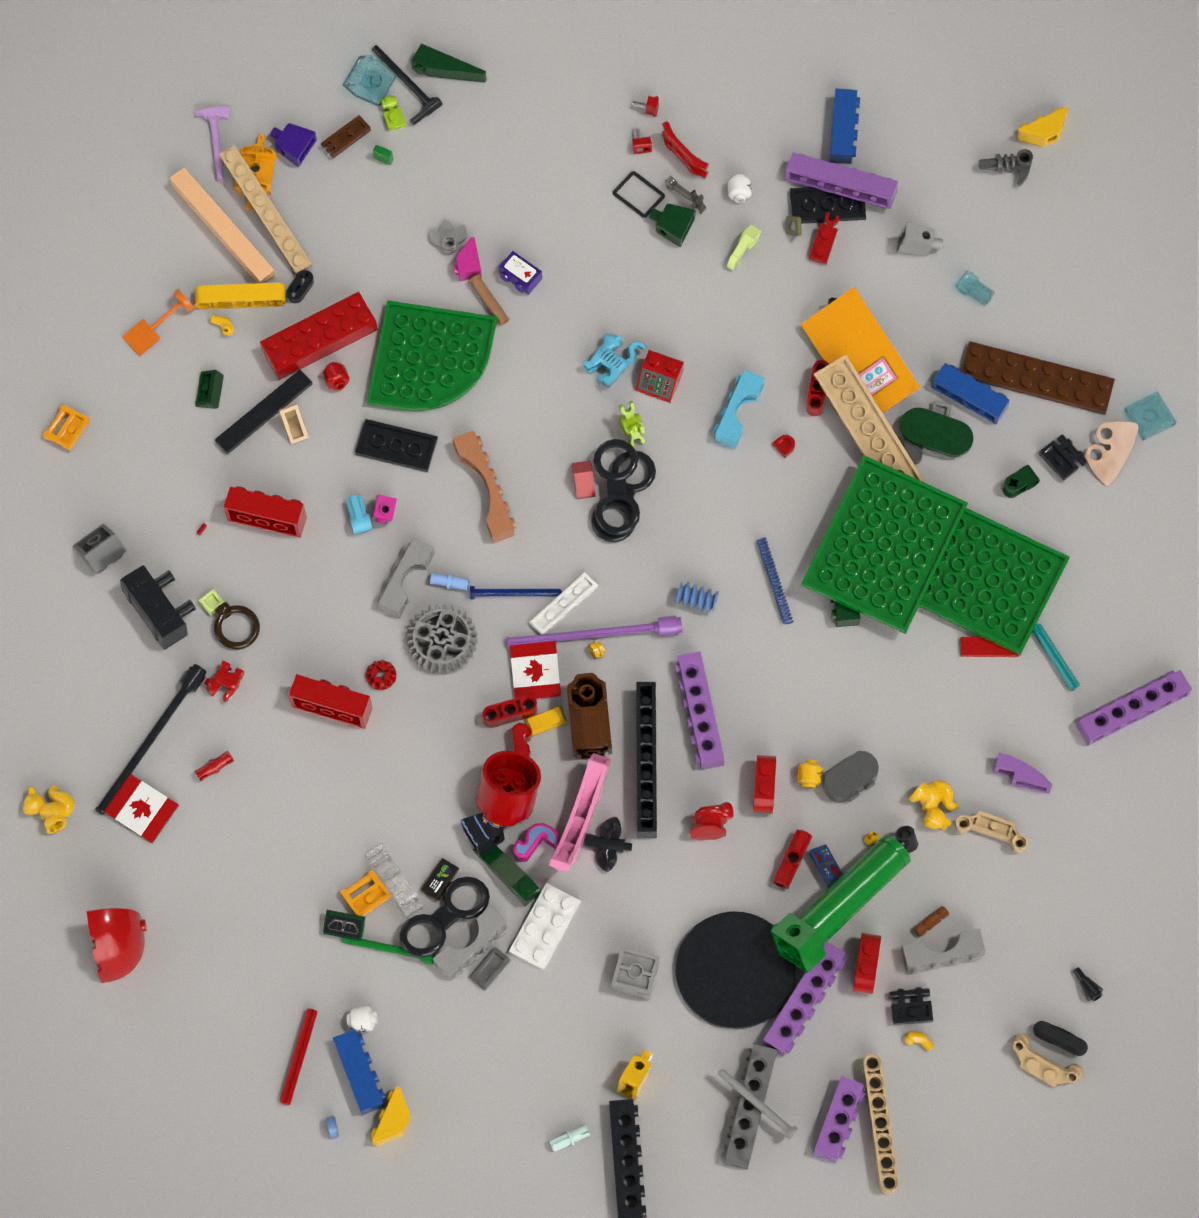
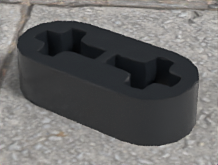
M300 271L288 287L287 296L290 302H301L313 286L314 277L310 271ZM302 277H303V278L308 277V278H309V281L306 280V281H304V283H303ZM297 290H298L299 296H298V295H295V296L293 297V296H292V292H293V293H296Z

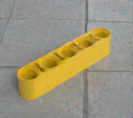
M283 283L203 285L195 288V307L197 309L279 307L286 303V290Z

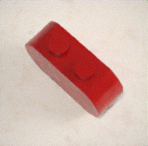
M757 755L753 813L773 814L776 756Z
M861 933L853 991L873 994L881 944L880 935Z

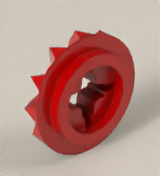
M382 659L381 661H374V663L368 666L366 680L372 688L385 690L390 688L396 681V669L390 662ZM378 669H380L382 672H386L384 674L385 681H383V679H381L380 676L376 677L378 675Z

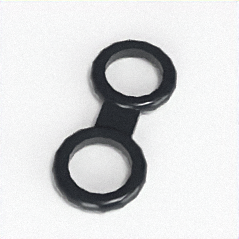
M612 439L602 443L594 453L593 463L595 470L602 478L607 480V495L596 506L595 518L603 531L619 536L633 530L640 518L639 505L633 497L626 493V479L636 470L638 456L630 443L620 439ZM610 448H622L630 455V464L623 472L610 473L603 468L601 464L602 455ZM613 501L627 503L633 512L629 523L621 527H613L607 524L603 519V510L606 505Z
M627 451L617 456L612 464L611 473H619L622 463L630 459ZM642 451L636 452L638 459L643 461L648 467V476L638 484L626 482V493L633 498L636 492L648 488L656 475L653 460ZM613 501L606 505L603 512L610 508L620 509L627 515L629 523L633 512L627 503ZM596 509L592 513V529L604 541L614 543L623 541L634 531L633 529L627 534L619 536L608 534L596 522Z
M468 876L457 878L450 882L444 891V905L432 915H415L406 920L402 925L399 939L403 949L416 957H427L437 953L445 943L446 930L457 922L459 918L465 920L475 918L488 907L490 895L486 885L479 879ZM461 886H474L482 894L481 902L478 906L466 911L456 908L451 902L453 892ZM428 923L438 931L435 943L422 949L411 945L407 939L410 929L417 924Z

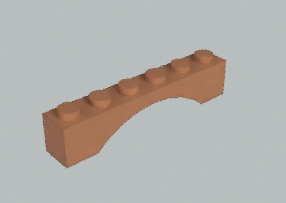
M471 431L454 437L453 444L460 462L477 472L488 489L490 508L486 525L493 544L515 536L514 529L517 528L513 518H509V506L501 498L503 495L502 489L494 481L497 478L493 468L489 469L487 463H490L487 453H483L481 449L483 443L480 436H476L475 432Z

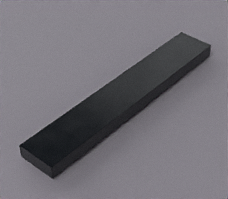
M299 369L219 435L215 442L228 455L279 413L280 409L285 408L313 385L312 381Z

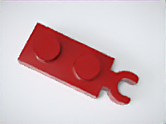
M830 213L825 215L826 225L820 223L809 256V260L826 265L838 229L834 228V226L839 222L838 215L834 221H830Z

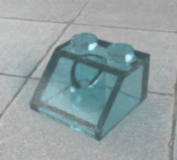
M364 55L358 57L343 86L355 97L380 106L381 99H384L396 76L373 55Z

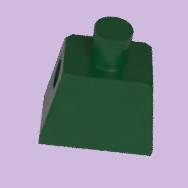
M668 203L663 212L653 208L649 219L657 222L656 232L681 247L695 220L696 210Z

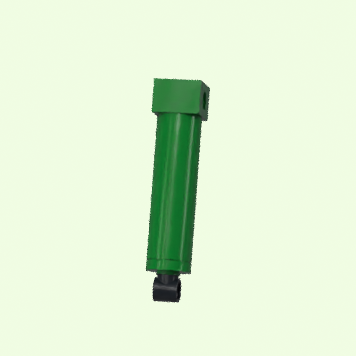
M902 826L897 829L895 833L896 838L884 835L799 917L789 913L778 924H774L771 933L779 954L806 973L811 971L827 955L823 945L910 863L911 859L908 853L914 852L919 845L914 829L911 826Z

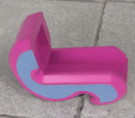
M544 823L532 825L526 832L525 842L517 840L514 844L515 858L520 862L528 861L542 841L556 850L560 842L559 834L553 827Z

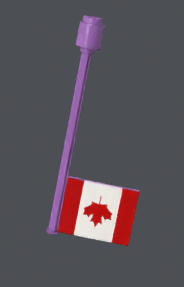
M658 617V621L651 624L514 638L507 637L506 645L510 648L514 696L518 698L531 695L536 700L561 697L556 642L646 632L659 633V636L678 635V633L682 632L681 617Z

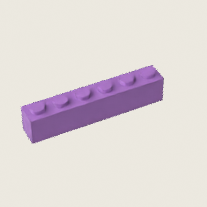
M793 152L786 168L787 181L815 187L823 191L891 209L897 194L898 181L859 171L855 168L841 166L837 163H830L822 159L808 157L804 154Z

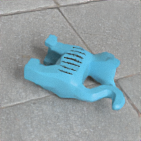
M606 333L603 336V345L595 351L592 359L583 362L584 369L589 374H592L602 366L606 372L600 374L597 379L601 384H607L610 388L618 380L619 376L625 372L627 367L636 360L635 349H646L643 342L635 341L631 343L628 348L629 357L624 359L613 352L623 345V341H621L622 335L617 336Z

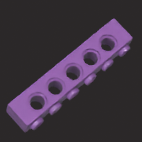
M701 652L678 655L675 669L676 673L681 676V680H679L680 691L685 694L683 699L684 710L689 712V716L686 717L688 728L693 730V735H690L692 746L697 748V753H695L696 764H700L701 770L724 766L725 759ZM688 672H694L696 676L693 678H689L686 676V674ZM698 690L700 694L693 696L690 694V691ZM702 708L704 712L697 714L694 712V709ZM700 726H706L708 730L706 732H700L698 728ZM709 744L712 746V749L704 750L702 746Z
M1174 670L1164 675L1163 679L1159 681L1154 679L1147 684V687L1143 689L1138 687L1130 692L1131 695L1125 698L1120 696L1113 701V704L1109 706L1104 704L1096 709L1097 712L1082 715L1079 718L1077 727L1089 746L1189 696L1192 688L1181 670L1174 672ZM1168 686L1172 691L1165 692L1162 687ZM1146 695H1152L1155 700H1148ZM1129 703H1135L1138 709L1130 708ZM1112 712H1119L1121 714V717H1114L1112 715ZM1095 720L1103 721L1104 726H1098Z
M829 942L823 945L827 955L811 971L804 974L763 1039L764 1046L776 1049L777 1054L782 1057L786 1052H791L795 1045L793 1042L796 1035L798 1037L801 1036L805 1029L804 1022L806 1019L810 1020L816 1011L813 1009L817 1002L821 1003L826 995L824 990L827 986L831 987L836 979L834 974L838 969L841 971L847 962L844 959L846 953ZM823 963H829L832 966V969L826 971L821 967V965ZM814 979H818L821 981L822 985L820 987H814L811 984V981ZM802 996H809L811 1002L805 1004L800 998ZM797 1012L801 1015V1018L793 1020L790 1014ZM788 1029L791 1034L788 1037H783L780 1034V1030Z

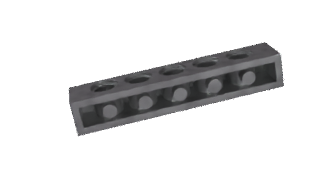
M754 1044L753 1049H748L746 1061H749L748 1069H743L741 1080H745L743 1086L764 1103L777 1050ZM760 1063L763 1065L764 1070L757 1072L753 1069V1065ZM752 1082L757 1083L759 1089L751 1091L748 1085ZM738 1092L736 1099L740 1101L738 1107L734 1106L731 1118L735 1119L733 1127L729 1126L726 1138H730L728 1146L724 1145L722 1157L725 1158L724 1164L748 1170L762 1112L755 1106L752 1110H746L743 1104L749 1101ZM741 1121H746L750 1127L747 1130H742L738 1124ZM740 1140L745 1144V1147L743 1149H736L733 1145L734 1142Z

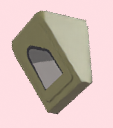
M800 216L786 217V233L788 235H802Z

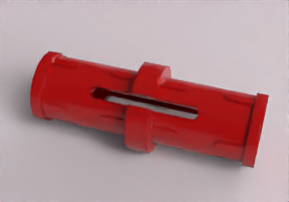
M227 750L219 757L208 760L207 764L194 772L199 780L203 781L215 772L216 774L220 772V769L234 760Z

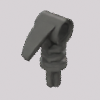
M1021 149L1018 151L1017 156H1014L1013 153L1010 154V157L1007 154H1004L1003 157L1000 154H996L995 158L979 160V169H996L997 173L1001 172L1002 168L1005 171H1008V168H1011V170L1017 169L1020 171L1017 185L1021 186L1028 178L1033 154L1028 149ZM1020 159H1026L1028 162H1022Z

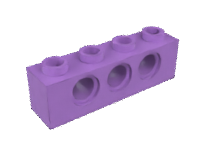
M841 1076L813 1155L836 1163L838 1158L842 1159L846 1148L842 1146L844 1139L849 1140L852 1128H849L851 1120L856 1121L859 1112L856 1109L857 1103H862L866 1091L862 1090L864 1084ZM849 1097L852 1099L853 1104L846 1106L842 1103V1099ZM843 1116L846 1119V1123L840 1125L836 1123L835 1118ZM832 1134L837 1135L839 1142L831 1143L828 1137Z

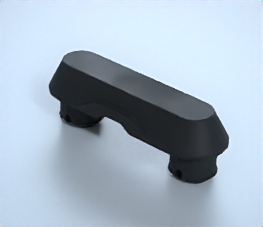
M1038 1021L1033 1027L1035 1036L1075 1056H1083L1088 1050L1086 1041L1058 1026L1045 1021Z

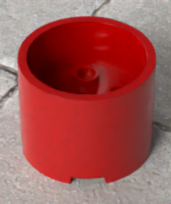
M510 750L494 753L487 758L483 765L476 794L477 809L479 808L487 816V820L502 826H515L517 822H521L531 816L541 781V771L537 763L521 752Z

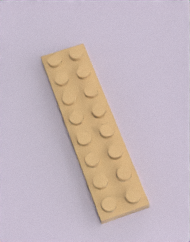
M847 355L814 373L816 380L863 456L865 455L925 483Z

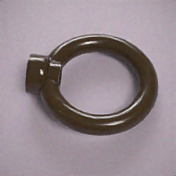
M227 602L222 603L215 609L218 616L214 622V633L222 645L230 649L239 650L247 648L255 642L260 632V623L258 617L251 609L241 605L230 606ZM232 613H242L251 620L252 632L244 641H230L222 633V622L230 617Z

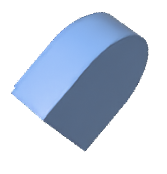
M326 1117L331 1139L338 1138L339 1134L335 1117Z

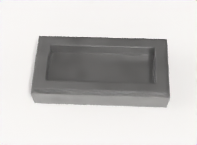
M495 947L470 976V979L486 991L511 960Z

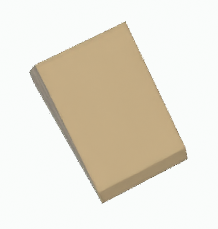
M297 404L279 410L291 444L309 438Z

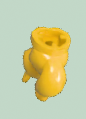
M935 780L928 784L923 781L908 798L914 803L920 801L922 804L921 809L924 812L927 811L923 824L931 829L941 828L945 830L952 824L946 818L945 813L938 808L940 802L949 811H955L958 808V803L953 802L954 793L952 787L942 780Z
M53 785L48 789V796L53 802L45 803L44 798L36 793L34 787L30 786L28 788V796L25 797L22 812L27 815L40 813L41 819L45 820L44 826L47 834H54L62 830L67 824L66 818L73 813L75 808L72 796L67 792L58 791L59 787Z

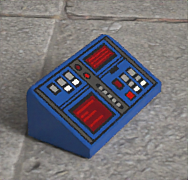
M825 844L809 850V855L827 887L832 886L843 873L829 848Z

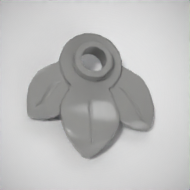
M444 220L439 231H430V239L434 244L440 246L444 253L451 254L458 249L459 243L465 240L467 234L466 227L462 225L455 229L449 221ZM447 244H452L453 246H452V247H447L446 245H447Z

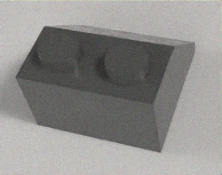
M104 524L73 545L74 549L95 573L104 571L111 562L120 559L127 551L117 535Z

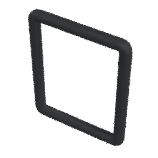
M635 171L630 172L613 191L615 197L643 218H646L652 209H655L665 198V194ZM633 175L661 195L645 214L617 194Z

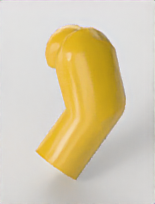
M212 315L211 323L220 325L224 335L229 336L233 334L234 327L229 318Z
M910 1031L904 1037V1041L908 1045H912L914 1042L920 1043L927 1052L935 1046L923 1032Z

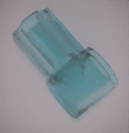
M966 271L955 284L956 289L963 295L969 294L984 306L989 303L995 293L981 283L977 275L971 271Z

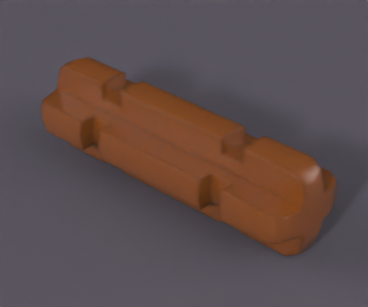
M941 906L936 910V913L933 912L924 919L922 924L919 923L915 926L914 931L918 936L922 937L927 933L926 930L930 931L941 922L942 918L944 920L949 916V912L945 907Z

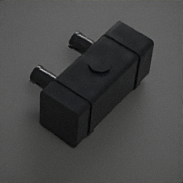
M142 565L120 579L121 588L129 603L133 605L154 635L155 640L165 650L188 635L186 623L182 618L195 611L196 607L189 599L179 607L174 608L161 590L164 586L175 581L173 574L170 570H167V572L154 579L146 567Z

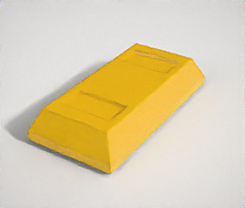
M561 706L524 719L530 729L531 737L568 723Z

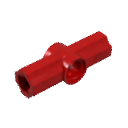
M796 830L773 880V883L777 886L789 889L812 839V835L808 832ZM789 856H795L797 857L798 861L792 863L789 862L787 858Z

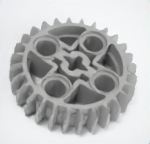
M436 604L435 610H432L429 606V612L427 613L422 609L423 616L421 617L416 614L417 621L411 620L413 627H408V632L411 634H407V639L410 640L407 641V646L411 647L409 648V653L413 654L412 659L417 660L418 666L424 663V670L430 667L431 673L438 669V674H441L442 669H445L446 674H448L449 668L456 672L455 666L457 665L462 669V661L468 664L467 656L473 658L471 651H476V646L473 644L478 642L477 638H474L477 637V632L473 631L475 630V624H471L472 619L467 618L466 612L460 615V608L454 611L453 605L447 609L446 604H443L442 609H439L438 604ZM438 618L436 626L427 624L428 621ZM445 619H451L452 623L444 624L443 621ZM458 622L464 628L466 635L455 631ZM422 631H427L428 635L425 637H421L419 633ZM459 641L465 642V645L463 647L456 646V643ZM418 643L429 646L427 656L422 653ZM448 652L458 655L453 659L446 660ZM434 654L441 655L439 659L431 658Z

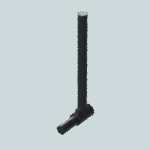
M378 45L372 48V51L424 102L423 110L410 119L412 125H416L424 117L429 116L443 105L438 97L429 98Z

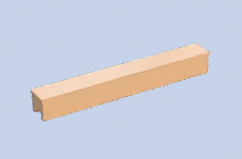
M185 168L170 177L172 187L256 283H265L269 279L275 278V270Z

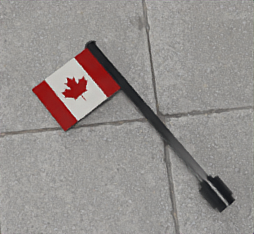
M197 664L188 668L179 681L182 684L180 691L100 805L95 808L98 814H107L152 844L175 813L179 804L132 775V773L186 695L191 693V691L195 693L206 678V670Z

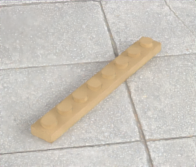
M233 145L220 153L219 156L296 275L300 271L307 270L313 266L236 146Z

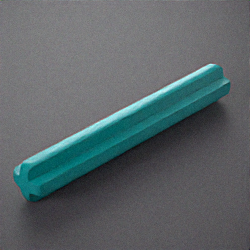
M1040 623L1036 624L1033 633L1068 688L1071 691L1077 689L1080 684L1043 626Z

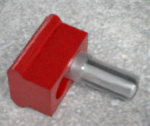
M648 96L647 103L633 101L632 107L644 109L646 114L656 117L659 108V97Z
M634 128L635 139H632L634 154L652 152L651 137L641 138L639 128H637V133L636 128Z

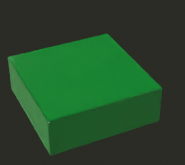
M375 145L373 149L374 159L391 165L393 162L392 151Z

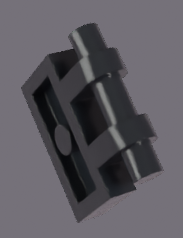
M1062 434L1057 438L1061 443L1060 445L1053 440L1039 451V455L1065 481L1079 469L1075 464L1076 462L1084 466L1087 464V460L1081 450L1078 451L1072 445L1073 442ZM1067 449L1072 457H1069L1064 450Z
M915 987L914 990L897 989V991L889 992L890 999H898L899 1002L891 1004L893 1025L933 1022L931 1001H923V997L930 996L929 988ZM916 997V1002L905 1003V998Z

